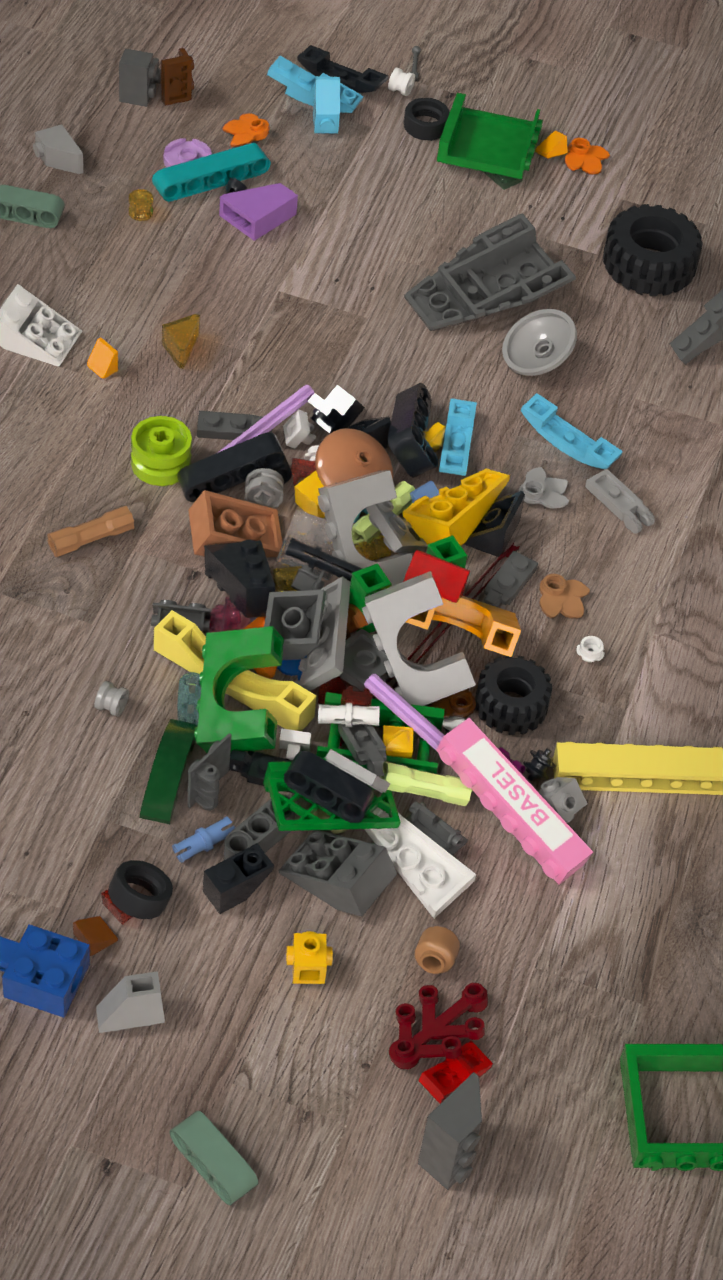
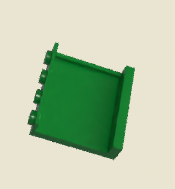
M457 93L439 141L436 162L522 179L524 171H529L535 146H537L539 134L541 133L543 120L539 119L540 109H537L534 121H528L465 108L466 94Z

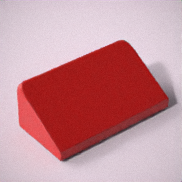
M416 550L403 582L431 571L441 598L457 603L463 595L470 570Z

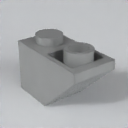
M158 971L125 976L96 1006L99 1033L165 1023Z

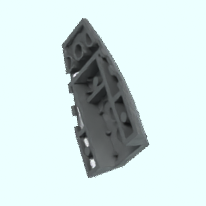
M521 213L479 234L473 239V243L469 247L460 249L453 260L440 265L438 272L433 276L428 275L404 294V297L427 328L432 331L477 320L509 308L533 302L576 280V276L563 260L554 263L536 242L535 227Z

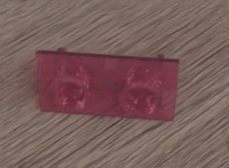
M229 597L225 598V606L218 604L211 611L209 628L212 632L237 630L238 624L241 623L240 611L237 607H234Z

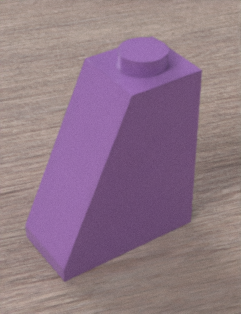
M281 183L223 194L220 196L219 216L255 241L297 214L298 195Z

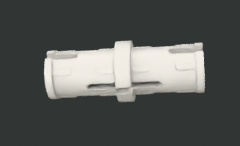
M352 703L339 706L319 704L318 724H345V727L359 724L379 726L380 706H353Z

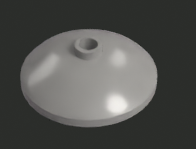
M543 309L532 312L517 321L507 333L502 347L503 358L511 370L521 375L536 376L550 372L560 366L572 353L577 341L576 326L571 317L560 310Z

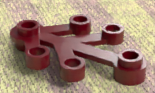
M479 983L468 984L462 991V998L436 1018V1004L439 1002L438 990L433 985L421 987L419 990V1000L422 1005V1030L412 1038V1024L416 1020L415 1008L408 1003L399 1005L395 1010L396 1019L399 1023V1039L391 1044L389 1057L395 1066L400 1069L415 1067L419 1063L420 1058H458L462 1054L459 1038L481 1039L485 1035L484 1021L478 1017H472L465 1022V1025L450 1024L466 1011L478 1013L485 1010L488 1006L487 990ZM443 1039L441 1044L426 1045L431 1040Z

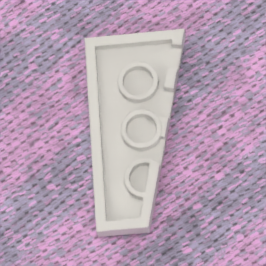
M378 807L372 812L380 818H390L388 813ZM399 813V828L364 829L376 845L386 847L394 868L434 919L475 881L476 874Z

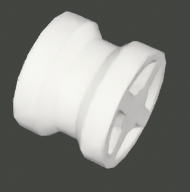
M395 68L390 76L388 89L393 92L396 90L400 91L402 95L408 96L414 86L415 74L411 72L404 73L402 69Z

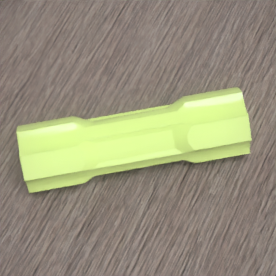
M406 481L399 482L395 486L397 498L390 500L394 506L392 512L396 515L403 513L412 504L410 492L414 491L415 488ZM369 514L361 517L352 526V541L361 548L368 547L381 533L370 522Z
M385 761L383 763L384 776L380 777L390 783L387 790L436 798L461 806H466L470 801L472 789L466 787L459 777L429 773Z

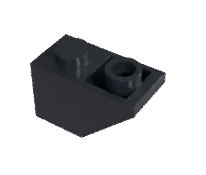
M258 843L204 870L203 893L217 912L221 914L246 901L274 870V864Z

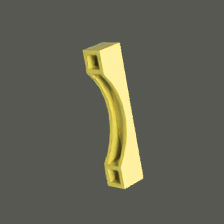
M171 610L154 628V651L200 678V673L203 671L204 666L202 648L206 644V636L195 623ZM246 670L230 682L225 692L253 710L267 709L275 717L277 724L285 729L303 731L315 717L317 695L293 681L269 679Z

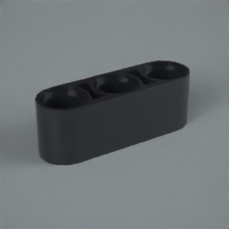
M309 751L298 752L284 774V782L290 789L350 823L361 822L375 798L374 791L370 786Z

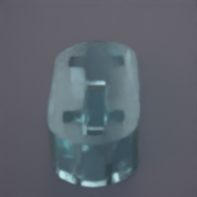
M186 673L179 680L177 717L179 721L198 724L197 702L201 698L200 674ZM189 685H195V694L189 693ZM188 705H194V711L191 714L187 713Z

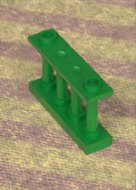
M326 692L324 705L339 706L352 703L353 706H380L379 726L376 727H383V725L409 727L378 699ZM410 704L441 732L445 709ZM331 723L327 747L318 746L316 755L327 760L325 757L329 750L332 749L347 759L355 761L350 750L339 749L341 735L338 732V724ZM421 737L419 739L417 760L387 756L386 758L387 762L437 774L438 763L429 762L431 746Z

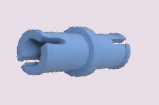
M226 816L205 829L203 827L196 829L194 835L177 844H173L174 853L187 848V851L176 856L177 859L183 863L204 850L206 852L212 850L213 845L224 840L235 829L232 826L224 831L221 830L223 827L231 824L232 821Z

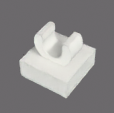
M298 409L283 425L286 446L295 449L301 442L310 445L316 439V435L310 433L314 429V425L308 422L307 412Z
M281 728L279 744L281 749H287V759L293 760L300 751H310L311 733Z

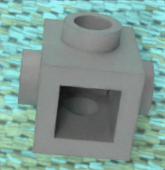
M556 777L555 779H550L544 782L538 791L566 823L572 821L575 817L574 814L588 804L576 778Z

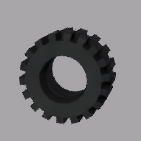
M505 655V659L497 657L493 663L488 662L485 665V669L481 671L475 700L476 711H479L478 716L481 720H486L488 727L492 728L494 726L497 728L496 731L500 733L508 731L509 735H515V732H520L522 735L526 734L528 729L533 731L538 728V724L543 723L549 707L552 684L550 683L551 678L549 674H544L545 669L541 665L536 666V661L532 659L529 661L524 660V656L519 655L518 658ZM505 692H513V693H517V694H519V695H521V696H523V697H520V698L511 697V696H508V695H506V694H504V693H505Z

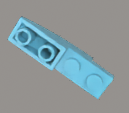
M279 56L269 68L267 75L287 86L285 94L314 106L316 76ZM322 73V74L320 75V76L330 77V76H328V75L325 74V73ZM340 83V113H352L364 96Z

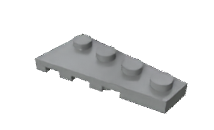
M343 576L321 589L326 591L319 645L307 654V658L301 659L298 668L302 671L301 679L295 682L308 691L343 673L350 581Z

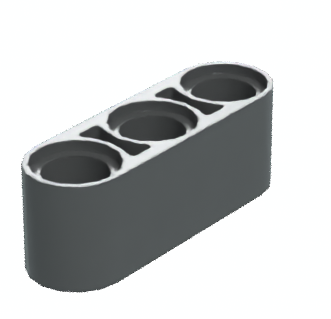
M271 799L225 837L223 860L239 853L234 850L243 851L256 843L266 853L291 832L278 830ZM288 809L284 813L285 820H295V813Z

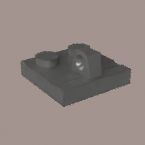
M360 629L346 640L343 673L339 677L356 686L367 695L370 691L365 688L364 683L372 674H376L384 682L389 678V675L384 665V661L388 660L385 650L379 651L373 635L364 629Z

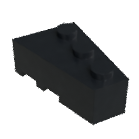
M261 540L204 545L205 575L208 578H214L219 590L226 591L230 595V601L246 618L266 616L269 592H275V583Z

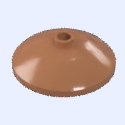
M356 429L336 430L326 436L317 449L315 465L318 477L324 487L380 470H390L393 479V467L388 453L375 438L363 431Z

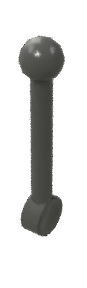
M419 46L412 48L414 56L411 73L415 74V81L418 80L419 76L417 73L418 54L421 52Z

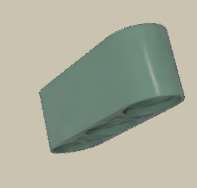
M0 185V219L44 228H54L57 226L65 208V203L59 196L9 185Z
M196 1111L170 1130L171 1139L178 1150L227 1205H232L259 1184L253 1169L201 1111Z

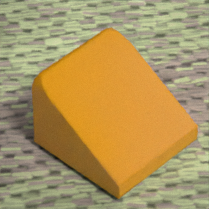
M554 131L535 148V152L547 159L568 153L567 136Z
M100 337L97 339L90 354L87 366L100 378L105 379L118 371V351Z

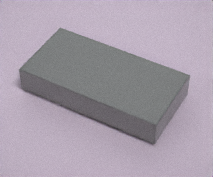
M332 749L329 750L325 757L327 762L381 793H385L390 785L386 780Z

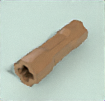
M122 506L104 513L99 518L74 527H65L48 533L47 541L54 556L59 557L106 536H116L134 529V519L128 507Z

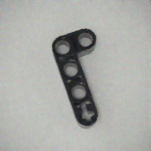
M418 383L396 395L388 433L390 449L412 478L438 466L437 456L425 439L432 399L427 387L423 383Z
M263 433L185 466L178 472L177 478L186 500L195 502L204 490L220 493L245 482L247 475L256 469L265 468L277 471L283 477L284 484L291 479L292 471L277 436L274 433Z

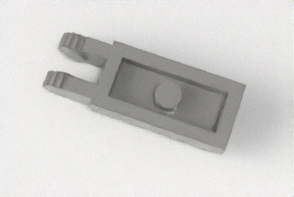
M608 469L587 479L585 487L621 521L623 520L626 528L631 530L633 534L642 531V523L646 526L654 524L655 516L643 504V501Z

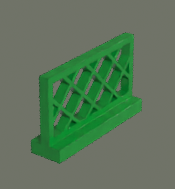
M291 762L268 763L263 784L265 792L270 793L279 831L399 828L400 819L391 790H386L380 797L375 796L372 805L361 822L350 823L293 791L286 785L284 774ZM291 791L295 794L288 799L279 792ZM301 797L311 803L312 806L306 810L295 802ZM378 807L388 813L390 818H380L372 812ZM319 808L331 817L329 819H320L313 813ZM289 809L299 815L300 818L298 820H285L284 813Z

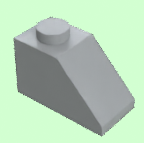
M62 124L35 132L33 150L36 157H40L46 166L76 174L84 173L83 153Z

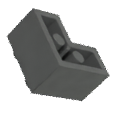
M125 48L119 62V102L147 107L150 98L155 97L156 83L160 84L161 82L159 59L153 58V53Z

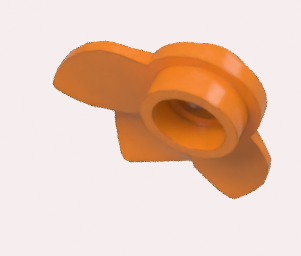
M248 113L240 115L239 120L229 121L222 129L224 132L234 135L230 143L231 147H238L250 144L254 140L265 139L269 134L270 126L267 120Z
M579 137L573 139L568 145L565 163L572 171L581 168L588 174H599L602 170L600 160L609 158L610 154L603 147L590 145L587 139Z

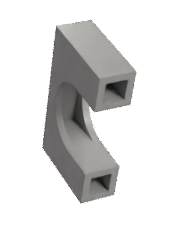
M380 470L318 488L320 494L318 496V504L321 511L325 513L327 521L325 531L327 537L332 540L334 548L332 556L362 569L378 563L392 583V586L402 583L413 558L412 553H398L370 561L359 554L352 541L354 520L363 509L397 498L391 471Z
M431 571L364 597L366 606L362 608L367 623H374L377 633L373 634V638L378 650H385L388 660L384 661L387 673L390 678L396 677L399 687L395 688V692L409 704L425 706L476 685L463 652L432 664H417L405 658L397 647L399 630L408 619L443 605Z

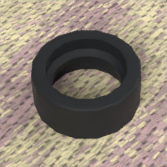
M433 98L414 99L405 108L404 128L409 135L420 140L432 141L440 139L450 111L439 100ZM429 116L438 121L424 122L416 117Z
M130 860L123 862L117 868L109 884L108 893L116 907L127 915L138 919H153L159 917L165 910L172 896L173 885L170 878L153 864L140 860ZM128 883L144 887L153 896L137 892Z

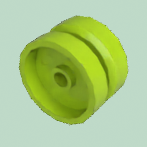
M154 416L140 421L134 427L131 435V466L133 473L140 480L150 485L167 486L178 483V472L191 464L192 436L190 429L183 422L167 416Z

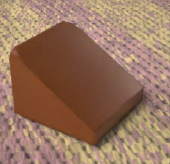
M101 916L73 922V934L78 941L89 944L90 956L118 941L116 935Z

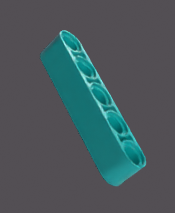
M250 143L160 169L153 175L152 184L162 198L170 202L226 186L230 178L243 181L260 176L268 171L271 162L258 144Z

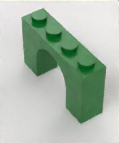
M453 535L428 544L427 554L465 568L467 554ZM378 563L352 573L349 603L355 605L362 614V608L366 606L364 597L392 587V583ZM374 623L361 628L368 633L376 631Z
M273 626L206 633V644L202 648L204 666L203 671L200 673L201 698L197 702L199 719L198 726L194 731L196 743L206 753H208L214 742L221 741L229 733L231 734L230 753L231 750L254 751L275 749L277 720L267 709L234 712L226 710L224 705L227 687L237 675L249 669L282 666L284 638Z

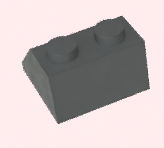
M325 590L269 592L264 627L273 626L284 638L282 660L303 659L319 645L326 596Z

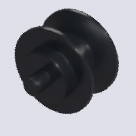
M546 748L544 752L541 750L537 752L530 751L533 759L531 762H523L524 766L527 767L526 772L529 773L527 779L533 781L534 778L539 780L541 778L549 779L546 774L548 767L556 768V765L552 762L554 759L549 756L552 752L550 749Z

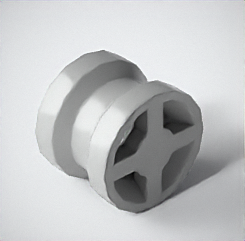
M104 681L97 692L94 707L98 710H109L111 715L119 717L128 702L129 690L124 687L118 689L114 687L113 683Z

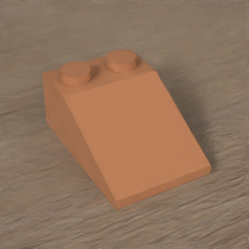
M204 490L188 510L195 555L205 557L204 545L236 543L244 540H261L266 558L282 557L284 554L277 509Z

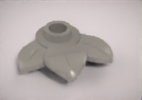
M542 467L534 468L527 472L525 482L519 488V492L523 491L525 494L524 502L529 504L540 503L547 508L553 509L562 508L569 504V500L563 495L568 484L566 479L547 478Z

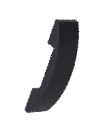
M312 45L297 56V60L313 75L320 76L322 73H325L330 77H340V83L357 93L376 91L388 80V75L371 68L361 73L330 61V52Z

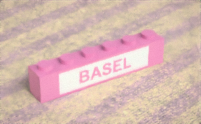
M470 718L443 736L436 749L441 760L446 765L452 767L459 775L461 782L473 790L480 798L482 805L494 813L500 820L503 828L516 837L521 843L523 850L537 860L548 877L554 879L560 885L585 865L593 851Z

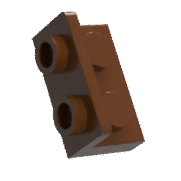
M179 48V57L161 60V100L165 106L192 100L194 60L184 48Z

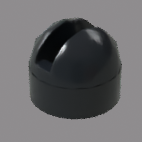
M230 178L225 188L226 194L247 190V187L235 178Z

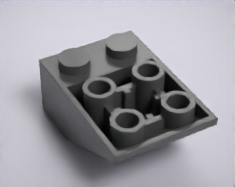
M313 830L279 869V873L335 909L361 917L397 875L386 847L319 830Z

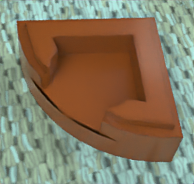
M349 603L347 629L350 633H353L367 626L368 623L362 612L355 605Z

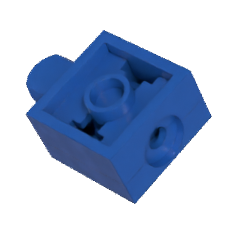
M30 924L20 942L0 936V971L4 972L2 976L4 998L65 1018L90 966L89 944Z

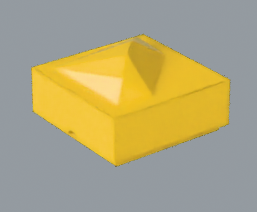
M439 422L435 423L426 432L425 436L434 452L443 445L445 426Z
M383 725L382 742L386 746V756L412 758V727Z

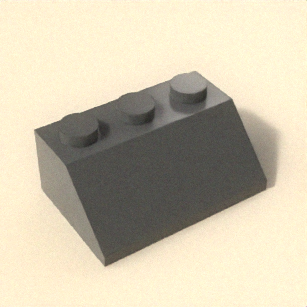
M474 1072L427 1117L418 1165L447 1190L456 1182L461 1184L469 1177L473 1170L471 1163L477 1154L475 1147L481 1139V1136H479L482 1123L479 1076Z

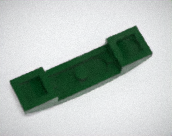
M170 719L152 765L142 802L140 818L170 825L185 767L196 742L194 731L198 724Z

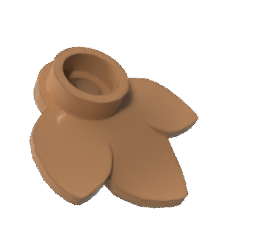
M549 574L541 581L539 590L542 596L539 604L546 616L555 618L561 613L568 618H580L584 615V607L580 598L590 593V589L578 580H565L559 574Z

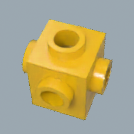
M312 931L294 933L293 946H287L286 965H292L293 984H325L327 966H332L333 948L332 946H327L326 934H317Z

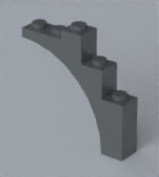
M723 289L704 305L707 311L669 343L680 361L684 364L689 363L700 353L723 340Z

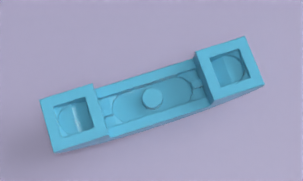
M538 393L521 408L522 414L539 434L557 449L577 461L592 467L608 469L623 453L622 450L604 438L600 437L597 441H594L556 415L558 407Z
M450 399L439 472L466 476L477 402Z

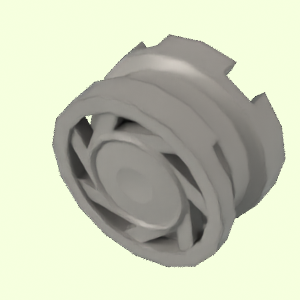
M265 468L250 472L245 481V501L274 509L279 507L283 502L284 479L281 474L272 469Z

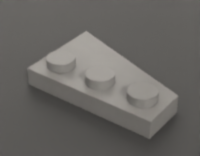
M390 500L365 508L369 513L370 522L381 531L385 537L384 543L394 553L423 551L428 546L422 538L417 541L409 532L412 526L406 519L403 520L392 512L394 506Z

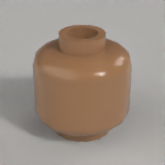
M429 927L423 931L415 948V959L418 965L429 973H446L455 963L460 950V942L457 936L445 927Z

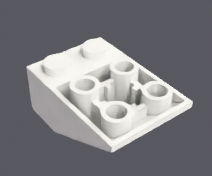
M19 284L16 285L0 307V346L3 349L58 367L82 333L81 329Z

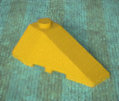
M486 468L462 479L461 485L457 487L439 489V495L429 499V497L423 496L417 499L403 511V517L427 545L453 535L460 546H462L507 485L510 475Z

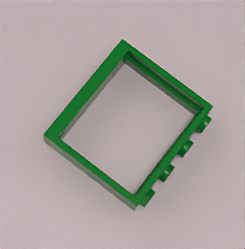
M625 1044L620 1058L633 1168H651V1171L661 1168H677L681 1171H689L695 1168H710L714 1171H722L723 1143H647L638 1071L723 1072V1044Z

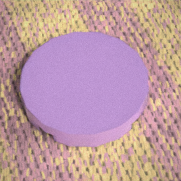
M180 138L170 142L165 147L163 155L164 165L170 167L212 155V152L207 144L197 139L186 141V138Z

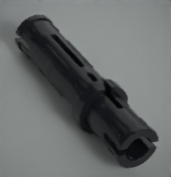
M294 538L291 539L285 555L309 564V568L314 569L316 567L339 578L343 576L350 582L351 573L362 569L323 552L319 546L314 548Z

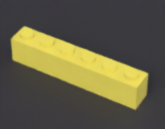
M557 742L553 756V763L556 765V768H553L554 779L556 777L576 778L581 790L723 795L722 747L703 748L693 746L674 747Z

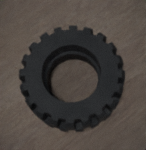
M642 204L638 208L633 206L628 208L627 211L624 210L611 221L603 252V263L609 275H612L613 280L618 284H623V288L627 290H635L637 294L641 295L647 293L649 296H657L658 294L663 296L670 295L672 291L676 293L689 285L693 277H695L702 251V237L693 221H688L686 215L676 213L675 209L670 207L669 209L662 208V205L649 206V204ZM645 248L658 250L660 252L650 251Z

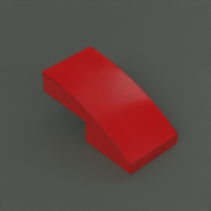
M470 1041L462 1045V1054L458 1058H446L445 1061L422 1072L418 1081L441 1104L473 1072L480 1078L492 1067L493 1063Z

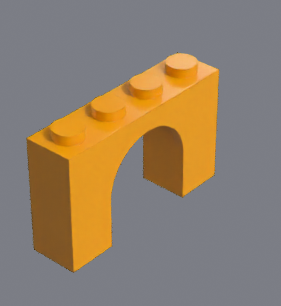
M462 596L457 603L442 598L443 605L415 615L406 621V623L427 630L431 620L458 626L479 637L484 649L512 657L521 633L515 613Z

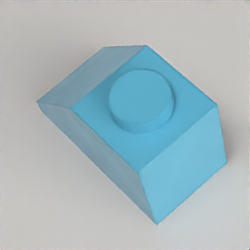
M316 76L313 106L314 133L338 134L340 120V77Z

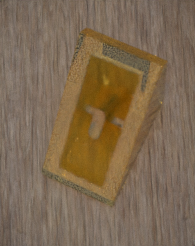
M198 314L162 325V345L176 365L184 369L200 334V315Z

